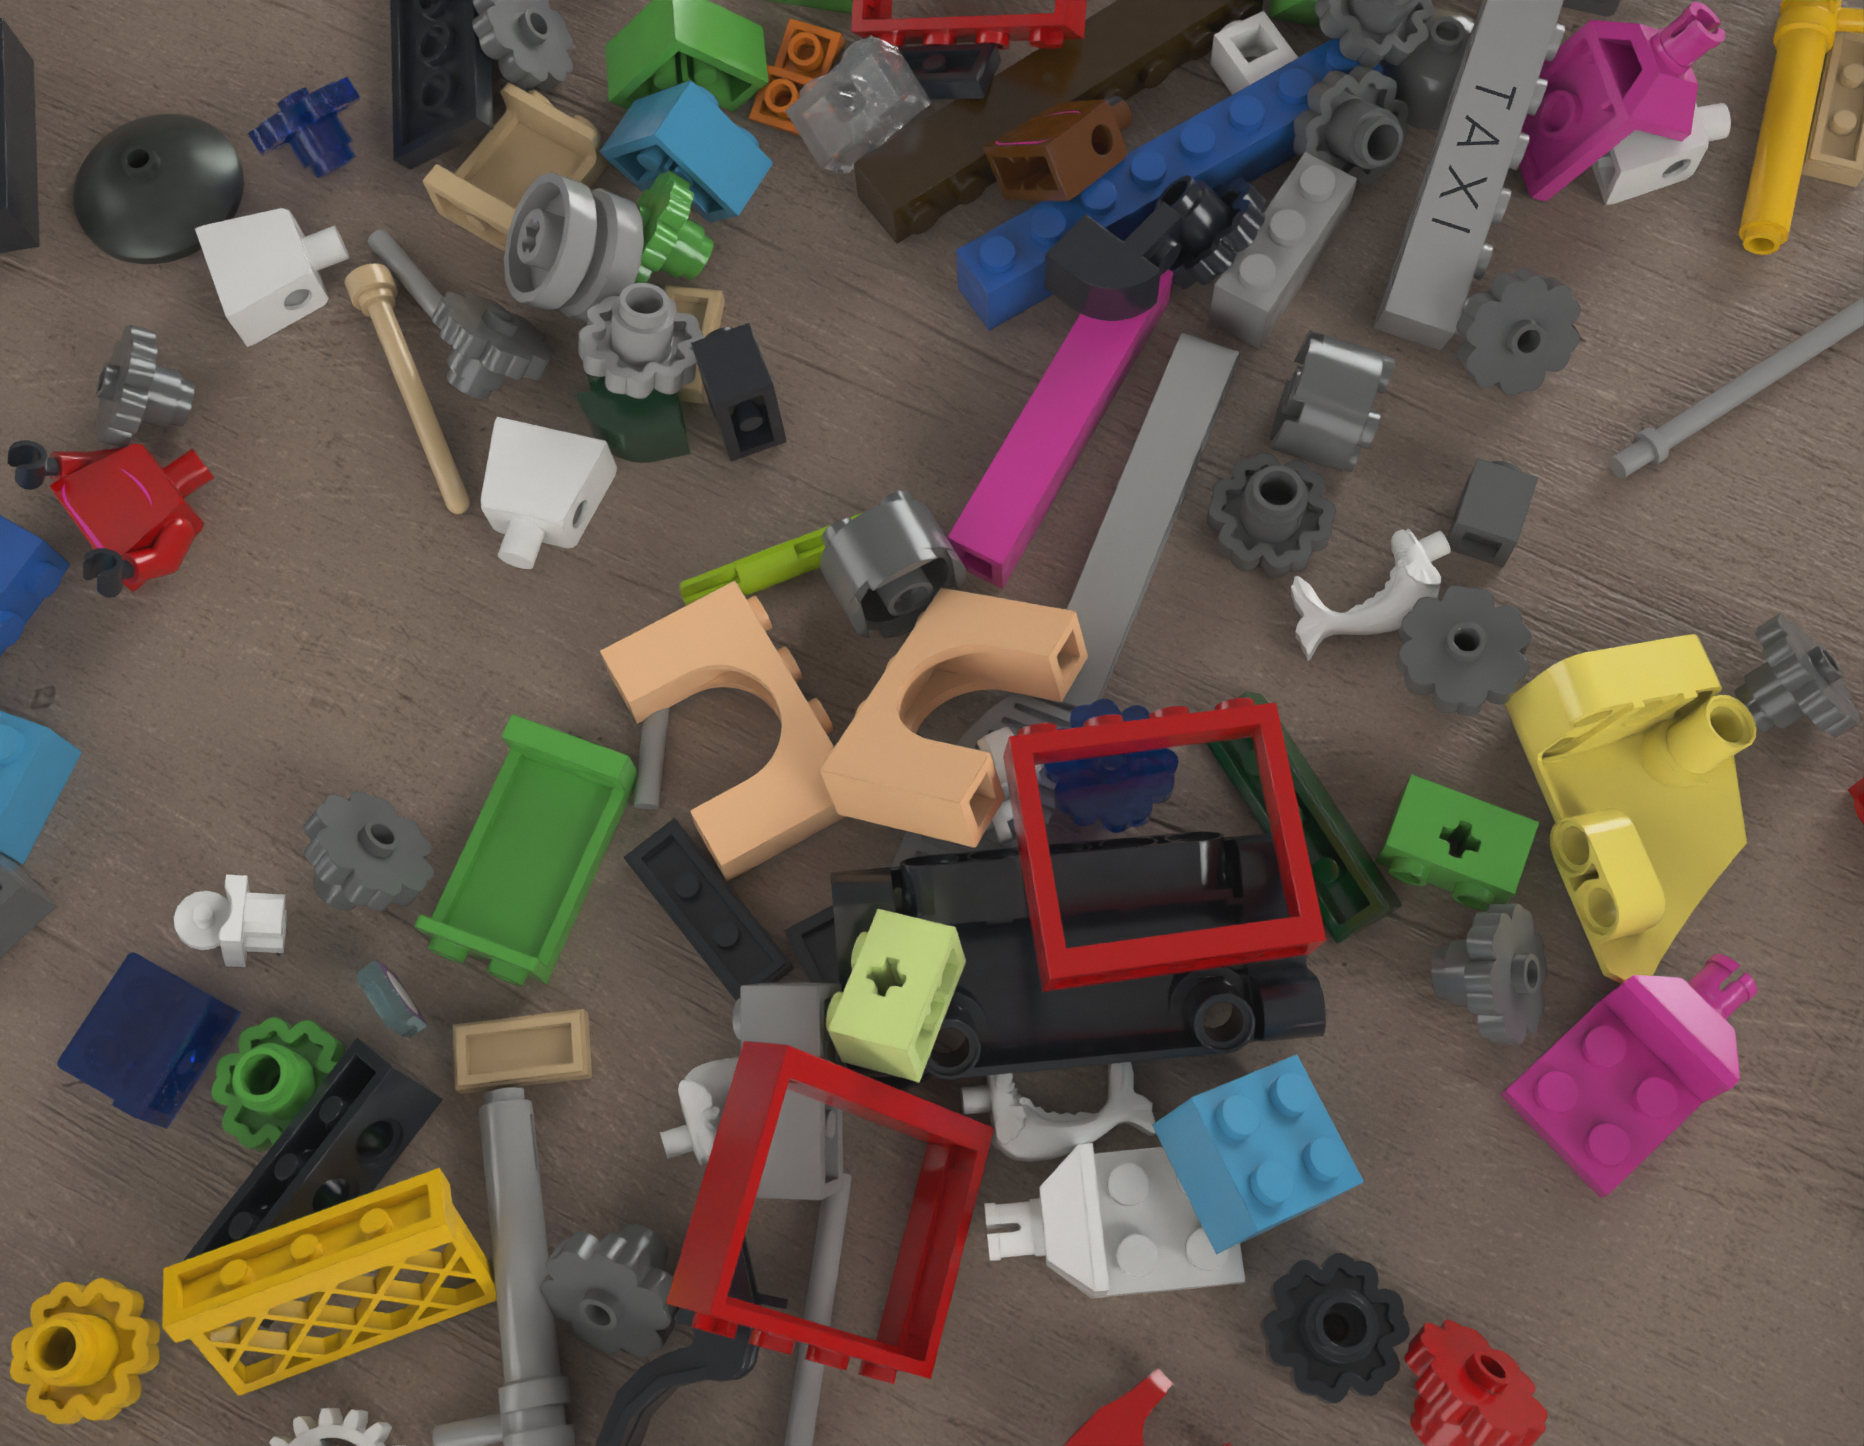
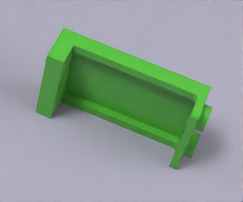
M512 714L501 736L510 748V751L432 917L429 918L419 914L414 927L430 940L427 950L440 957L464 964L467 955L488 962L489 965L486 972L510 984L523 987L526 978H530L547 985L636 786L638 771L628 755Z

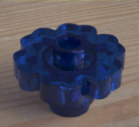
M348 77L337 82H331L312 93L309 92L307 87L301 88L277 103L280 111L260 123L248 135L261 156L288 144L304 170L311 168L316 178L320 179L357 157L350 146L354 141L338 115L360 101L361 97Z
M1100 699L1091 705L1086 704L1074 708L1070 715V727L1057 730L1084 727L1083 723L1086 720L1108 714L1121 715L1124 722L1148 719L1150 712L1141 705H1133L1121 713L1113 701ZM1169 748L1047 763L1044 764L1043 770L1047 779L1056 783L1054 804L1059 810L1069 814L1073 822L1083 827L1094 824L1100 819L1108 831L1120 833L1129 829L1130 826L1139 827L1148 823L1151 818L1153 803H1163L1170 799L1179 761L1175 752ZM1104 767H1112L1115 770H1108Z

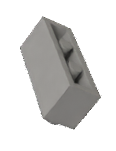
M1305 152L1264 211L1265 222L1257 231L1258 233L1253 243L1245 250L1236 253V258L1231 267L1223 272L1215 283L1208 322L1260 349L1345 222L1357 178Z
M758 983L740 986V998L736 1001L733 1010V1029L735 1036L741 1039V1049L744 1041L787 1044L842 1066V1061L826 1029V1016L829 1004L835 993L838 991L842 992V983ZM787 1089L756 1198L822 1200L843 1190V1110Z

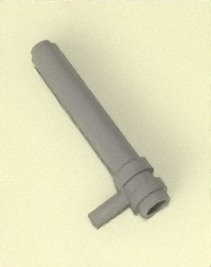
M523 1088L496 1089L484 1094L485 1105L479 1107L478 1110L505 1384L498 1388L500 1413L436 1425L432 1434L433 1446H484L503 1442V1446H576L574 1426L566 1425L564 1405L571 1404L569 1379L567 1376L561 1375L555 1315L552 1314L547 1303L548 1299L542 1293L540 1286L548 1275L545 1263L549 1257L532 1101L525 1099Z

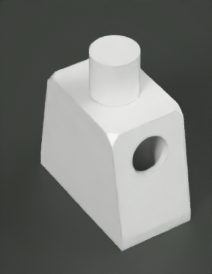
M1695 103L1691 135L1682 142L1635 130L1596 161L1592 167L1604 204H1615L1691 177L1708 148V141L1725 139L1729 135L1731 118L1726 104L1718 103L1697 107Z
M284 208L195 228L225 316L247 347L262 341L326 305L329 297L319 270L349 259L347 249L335 225L305 236L291 211Z
M496 418L481 494V509L492 528L505 534L498 552V557L502 561L514 567L532 569L542 543L568 549L578 544L618 469L606 441L506 418Z

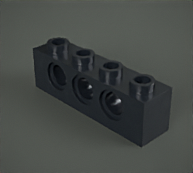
M356 1038L183 1261L373 1192L443 1099L406 1068L364 1041ZM263 1319L260 1326L268 1329L274 1320Z

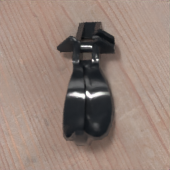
M745 1234L728 1296L759 1306L763 1304L786 1309L788 1299L758 1292ZM681 1308L676 1313L675 1320L679 1324L691 1327L695 1312ZM738 1325L735 1338L732 1339L691 1327L694 1331V1339L689 1347L665 1353L640 1367L617 1391L596 1440V1446H641L652 1415L681 1386L708 1380L722 1382L744 1378L753 1370L760 1349L759 1346L749 1344L753 1329Z

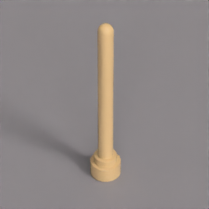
M372 263L360 266L351 271L345 279V287L351 302L356 309L361 310L364 315L371 317L447 509L454 514L464 513L470 505L469 496L393 311L396 305L395 298L398 294L389 268L385 265Z

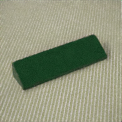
M1245 692L1238 697L1251 698L1254 700V705L1268 703L1260 693ZM1281 723L1322 922L1336 944L1391 914L1400 908L1402 904ZM1252 737L1206 743L1264 833H1271Z

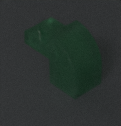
M587 374L591 390L576 393L593 436L595 439L606 441L613 456L630 462L649 463L691 454L678 392L664 394L653 389L647 397L638 399L628 396L626 393L618 394L609 391L605 384V376L598 377Z

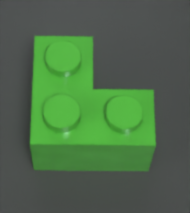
M652 0L605 45L609 102L627 110L637 99L692 80L696 85L705 88L713 94L719 106L735 112L769 83L763 26L709 0Z

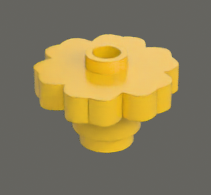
M98 1278L87 1286L79 1283L62 1282L50 1294L34 1301L30 1309V1319L33 1327L25 1328L13 1337L11 1351L14 1358L10 1366V1375L15 1382L30 1385L26 1395V1406L31 1412L44 1415L46 1419L54 1424H74L83 1417L93 1421H107L115 1417L122 1408L132 1405L140 1398L142 1389L138 1375L153 1370L158 1365L160 1359L159 1347L157 1345L160 1338L159 1324L155 1320L140 1317L144 1308L143 1295L136 1290L126 1288L116 1280Z

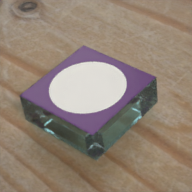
M374 960L356 973L358 976L356 980L386 1027L402 1037L406 1036L410 1039L428 1026L396 974L386 966Z

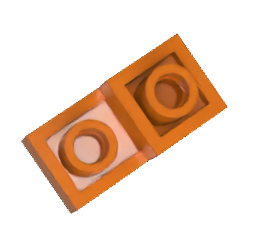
M790 18L774 66L767 65L769 83L757 92L749 120L763 126L804 137L826 95L823 85L841 50L845 46L846 40L842 33Z

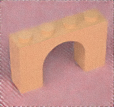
M736 581L600 650L607 672L637 724L658 710L669 708L700 691L718 687L737 688L750 692L767 703L777 715L782 726L781 736L774 755L764 768L748 780L690 810L696 830L726 882L847 817L837 814L819 771L827 753L834 747L827 734L834 731L833 725L820 701L815 697L807 702L796 684L803 677L791 652L786 646L776 650L766 632L772 629V624L759 599L754 595L746 600Z
M940 588L926 611L922 612L917 618L914 629L898 653L889 660L884 674L868 698L859 705L854 719L836 746L827 753L824 763L819 770L837 814L976 848L1005 799L991 754L926 739L916 735L917 730L924 719L938 706L956 696L972 691L1002 690L1062 702L1088 658L1076 611Z

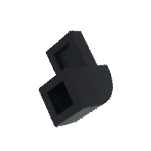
M1163 202L1123 242L1085 214L1045 254L1044 287L1077 312L1098 320H1125L1146 312L1157 303L1160 275L1173 265L1181 251L1179 236L1182 215Z

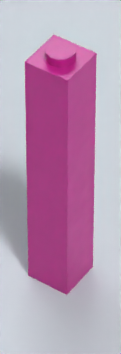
M1167 270L1160 275L1157 303L1138 316L1125 320L1105 321L1090 318L1080 313L947 537L967 572L1001 589L1004 588L1167 308L1170 300L1173 271Z

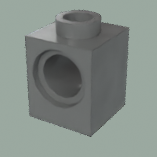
M1477 458L1464 485L1447 536L1451 551L1504 567L1518 543L1539 477L1524 473L1514 464L1505 461L1489 462Z

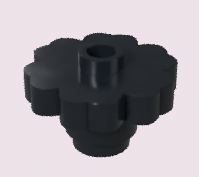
M1185 175L1172 182L1162 192L1155 205L1156 210L1165 202L1182 215L1179 236L1181 251L1168 270L1173 271L1172 282L1183 290L1189 288L1196 281L1201 285H1205L1217 275L1228 270L1236 258V253L1245 250L1253 243L1257 236V231L1265 222V216L1260 211L1265 206L1266 199L1251 183L1245 182L1242 178L1234 180L1227 187L1223 184H1218L1211 189L1204 181H1195L1191 176Z
M1336 1253L1326 1258L1321 1267L1309 1260H1300L1289 1268L1286 1275L1280 1277L1272 1284L1270 1295L1277 1309L1265 1315L1260 1323L1263 1338L1267 1341L1266 1355L1268 1360L1275 1366L1291 1367V1385L1299 1394L1314 1396L1327 1404H1335L1342 1401L1349 1390L1358 1396L1372 1397L1382 1389L1385 1382L1398 1374L1400 1361L1392 1347L1400 1345L1408 1338L1410 1328L1406 1317L1403 1315L1404 1305L1400 1294L1390 1289H1377L1378 1273L1372 1264L1365 1261H1354V1259L1343 1253ZM1326 1315L1338 1317L1344 1325V1335L1337 1343H1332L1324 1332L1323 1319Z

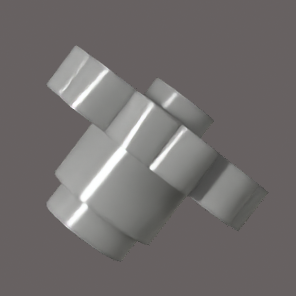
M635 283L624 288L620 296H608L600 304L588 309L587 326L579 331L578 353L583 360V367L586 373L598 377L605 376V384L609 391L618 394L626 393L628 396L642 399L651 394L653 389L664 394H674L682 388V385H687L695 379L697 363L691 342L703 339L704 336L699 329L698 320L695 316L686 313H676V303L668 297L663 289L650 283Z

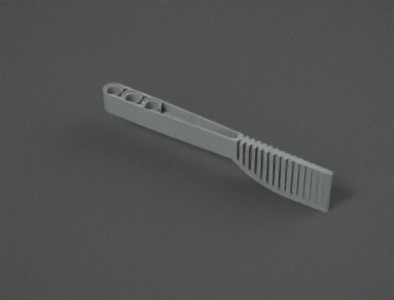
M1184 332L1180 335L1066 609L1076 611L1088 658L1063 701L1057 702L1012 692L989 709L964 733L955 745L979 750L978 740L1003 727H1009L1015 736L1018 735L1017 731L1032 724L1053 723L1056 724L1057 730L1084 727L1083 723L1086 720L1095 717L1230 388L1239 362L1240 351ZM1077 760L1040 764L1041 770L1039 773L1042 783L1038 784L1046 832L1050 827L1053 815L1057 810L1058 803L1061 800L1064 788L1068 783L1071 771ZM1014 819L1007 821L1013 840L1000 844L991 828L985 831L976 848L906 831L891 867L900 866L902 860L917 856L1018 847Z

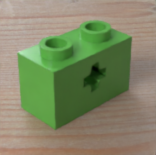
M1411 774L1398 796L1375 863L1388 867V873L1403 883L1413 886H1426L1427 883L1451 891L1452 898L1461 905L1475 910L1488 911L1490 904H1506L1514 896L1539 822ZM1448 839L1459 843L1457 853L1461 855L1460 858L1448 854L1450 850V843L1447 842Z

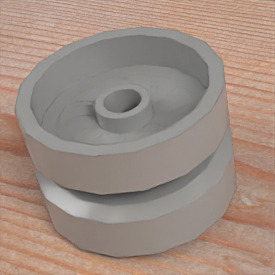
M554 172L539 176L526 189L515 210L507 234L504 270L505 281L510 295L522 304L546 311L558 309L567 317L587 322V311L589 308L600 304L608 296H620L624 288L635 283L641 265L644 245L643 220L636 203L626 197L600 188L590 191L589 187L583 183Z

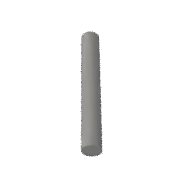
M379 229L373 232L368 239V245L429 317L432 318L443 296L386 230Z
M669 708L652 713L642 723L634 807L637 809H659Z

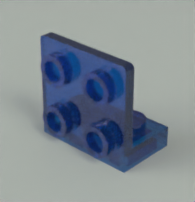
M133 952L127 955L58 1059L57 1066L114 1099L115 1101L112 1105L136 1119L167 1129L242 1012Z

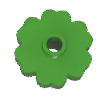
M670 170L665 174H659L651 189H646L636 203L643 220L644 245L641 265L635 283H646L652 271L657 272L659 270L674 278L682 275L689 280H693L705 267L713 249V239L704 234V227L688 218L694 193L689 191L690 183Z
M271 1017L263 1021L259 1026H252L241 1032L238 1040L239 1053H230L219 1059L216 1067L217 1078L211 1090L212 1097L219 1104L228 1107L222 1118V1128L228 1134L237 1137L244 1147L258 1152L271 1148L343 1056L344 1044L342 1041L330 1035L322 1026L314 1021L303 1020L292 1026L278 1017Z

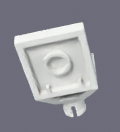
M1093 1143L1078 1144L1039 1187V1198L1029 1199L1030 1201L997 1205L996 1203H984L987 1230L1019 1228L1016 1232L987 1234L990 1261L1001 1260L1003 1257L1034 1254L1035 1257L1045 1256L1046 1266L1090 1298L1234 1285L1246 1282L1241 1245L1238 1244L1216 1255L1163 1147L1094 1154Z

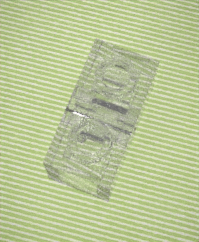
M873 36L861 39L850 45L843 52L842 61L825 76L817 77L808 82L799 93L800 98L785 110L820 168L847 175L854 169V162L879 148L932 103L897 46Z

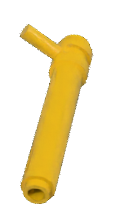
M1781 0L1780 16L1777 19L1773 44L1777 53L1738 234L1743 241L1744 249L1753 254L1768 255L1775 253L1780 249V245L1788 240L1825 54L1833 47L1836 32L1864 34V9L1841 8L1842 0Z

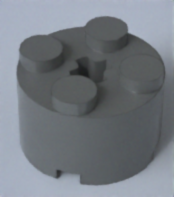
M1309 330L1294 362L1302 364L1303 367L1297 366L1291 381H1286L1271 430L1270 440H1272L1270 449L1338 471L1346 470L1351 472L1358 460L1361 448L1368 449L1377 431L1381 414L1371 410L1376 393L1383 394L1388 386L1393 373L1395 358L1383 355L1382 352Z
M905 490L891 493L880 502L879 506L860 514L854 519L845 518L834 522L822 535V542L826 548L821 556L820 570L855 631L861 637L870 638L868 630H880L884 638L896 637L912 631L917 618L922 612L926 611L940 588L949 589L953 584L954 588L960 591L966 579L964 564L928 507L914 500L910 492Z

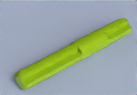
M860 514L850 517V519H854ZM829 526L682 581L679 585V591L685 606L733 581H736L743 595L748 596L820 568L821 556L826 548L822 542V535Z

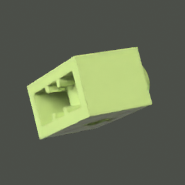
M882 909L877 910L869 931L862 932L855 942L851 957L852 972L844 992L838 991L835 993L827 1011L826 1029L842 1062L920 1082L966 962L956 927Z

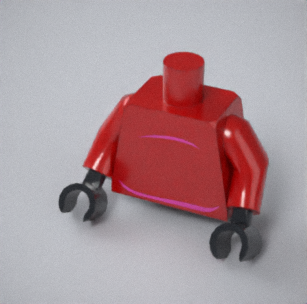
M21 440L14 442L9 447L7 460L10 466L16 467L15 482L23 489L33 490L40 487L45 480V476H50L55 481L49 485L50 489L94 549L86 553L83 558V578L85 580L97 578V591L107 598L120 594L123 584L134 592L147 580L170 575L179 570L194 537L202 530L204 522L186 497L215 478L193 448L163 468L142 443L94 451H54L48 458L47 451L43 446L30 440Z

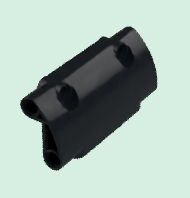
M1198 831L1048 844L1066 948L1289 918L1272 833L1224 837V834L1219 832ZM1018 847L917 856L902 860L900 866L830 872L839 983H842V992H844L852 972L851 957L855 942L862 932L869 931L878 909L956 927L966 962L940 1029L947 1027L956 1028L965 1034V1040L958 1049L949 1053L938 1052L932 1048L923 1074L930 1073L940 1079L953 1080L987 1075L1221 1053L1228 1054L1238 1051L1247 1043L1255 1041L1266 1042L1319 1037L1325 1033L1326 1009L1323 990L1317 976L1307 967V955L1042 992ZM1220 1002L1232 1004V1013L1228 1021L1222 1026L1215 1028L1203 1026L1204 1015L1212 1005ZM846 1063L847 1069L872 1079L894 1077L890 1074Z

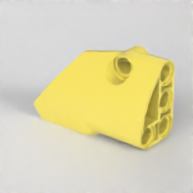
M1695 634L1574 655L1547 668L1515 692L1511 699L1504 704L1555 822L1550 834V848L1553 859L1603 975L1620 984L1632 975H1654L1660 961L1691 913L1718 877L1747 844L1734 755L1752 745L1756 738L1757 727L1754 717L1742 702L1729 695H1717L1721 692L1722 686L1699 637Z

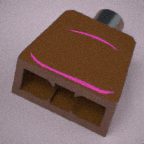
M1112 95L1106 100L1062 102L983 146V149L1004 199L1022 201L1071 200L1126 158L1127 147L1121 132L1131 126L1132 114L1126 102L1116 95Z

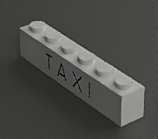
M1482 0L1373 329L1440 351L1454 334L1460 335L1456 325L1461 315L1465 312L1469 300L1467 295L1472 279H1482L1493 252V245L1485 243L1490 224L1499 225L1511 197L1512 190L1503 187L1508 169L1517 170L1529 142L1530 135L1521 132L1526 114L1535 115L1547 87L1548 80L1539 78L1544 60L1551 62L1554 59L1565 32V26L1557 23L1564 0Z

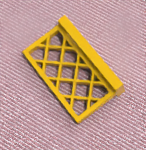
M439 1167L163 1268L162 1328L175 1343L190 1338L238 1396L497 1301L494 1269L452 1204L450 1183ZM447 1244L443 1252L429 1251L433 1248ZM380 1268L375 1277L363 1276L365 1273ZM401 1268L429 1272L422 1284L394 1280ZM448 1275L476 1279V1282L457 1289L440 1287ZM313 1293L308 1302L295 1301L297 1298ZM332 1293L362 1297L355 1309L326 1305ZM380 1300L408 1304L406 1308L392 1313L374 1311ZM245 1318L240 1327L227 1326V1324ZM263 1319L294 1323L289 1333L258 1330ZM312 1325L342 1329L340 1332L325 1338L306 1336ZM244 1350L275 1354L271 1358L246 1367L239 1359Z

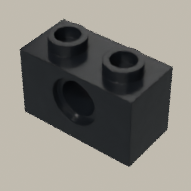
M750 323L735 328H719L710 332L705 338L691 342L708 403L730 461L732 462L786 443L787 440L774 384Z

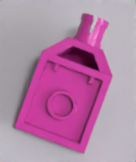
M1698 1L1692 2L1683 10V13L1666 28L1660 30L1639 23L1589 20L1558 48L1551 62L1544 60L1539 78L1548 80L1547 87L1537 112L1534 116L1526 114L1521 130L1522 133L1530 135L1525 154L1519 165L1530 198L1548 201L1635 130L1681 142L1691 135L1698 82L1691 67L1707 51L1717 47L1725 40L1724 29L1717 28L1710 33L1721 22L1709 7Z
M1719 953L1712 955L1705 962V966L1688 982L1680 977L1632 975L1602 997L1500 1095L1600 1198L1605 1197L1703 1102L1731 1090L1740 1081L1735 1029L1727 1022V1019L1744 1002H1748L1757 994L1756 983L1746 972L1735 982L1731 981L1720 990L1721 983L1740 965L1728 956Z

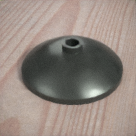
M158 114L139 118L110 132L86 156L74 183V211L81 228L90 240L108 255L135 264L172 262L190 256L202 249L195 228L233 219L241 203L244 190L243 168L239 156L225 135L201 119L181 114Z

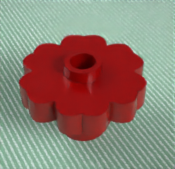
M1448 1319L1440 1327L1427 1322L1409 1342L1408 1352L1405 1354L1404 1360L1408 1367L1419 1376L1415 1382V1388L1419 1394L1414 1399L1415 1411L1410 1416V1425L1415 1435L1425 1446H1533L1545 1432V1421L1548 1418V1413L1540 1402L1532 1396L1536 1390L1532 1380L1520 1370L1517 1363L1507 1353L1498 1349H1491L1485 1338L1476 1330L1461 1326Z

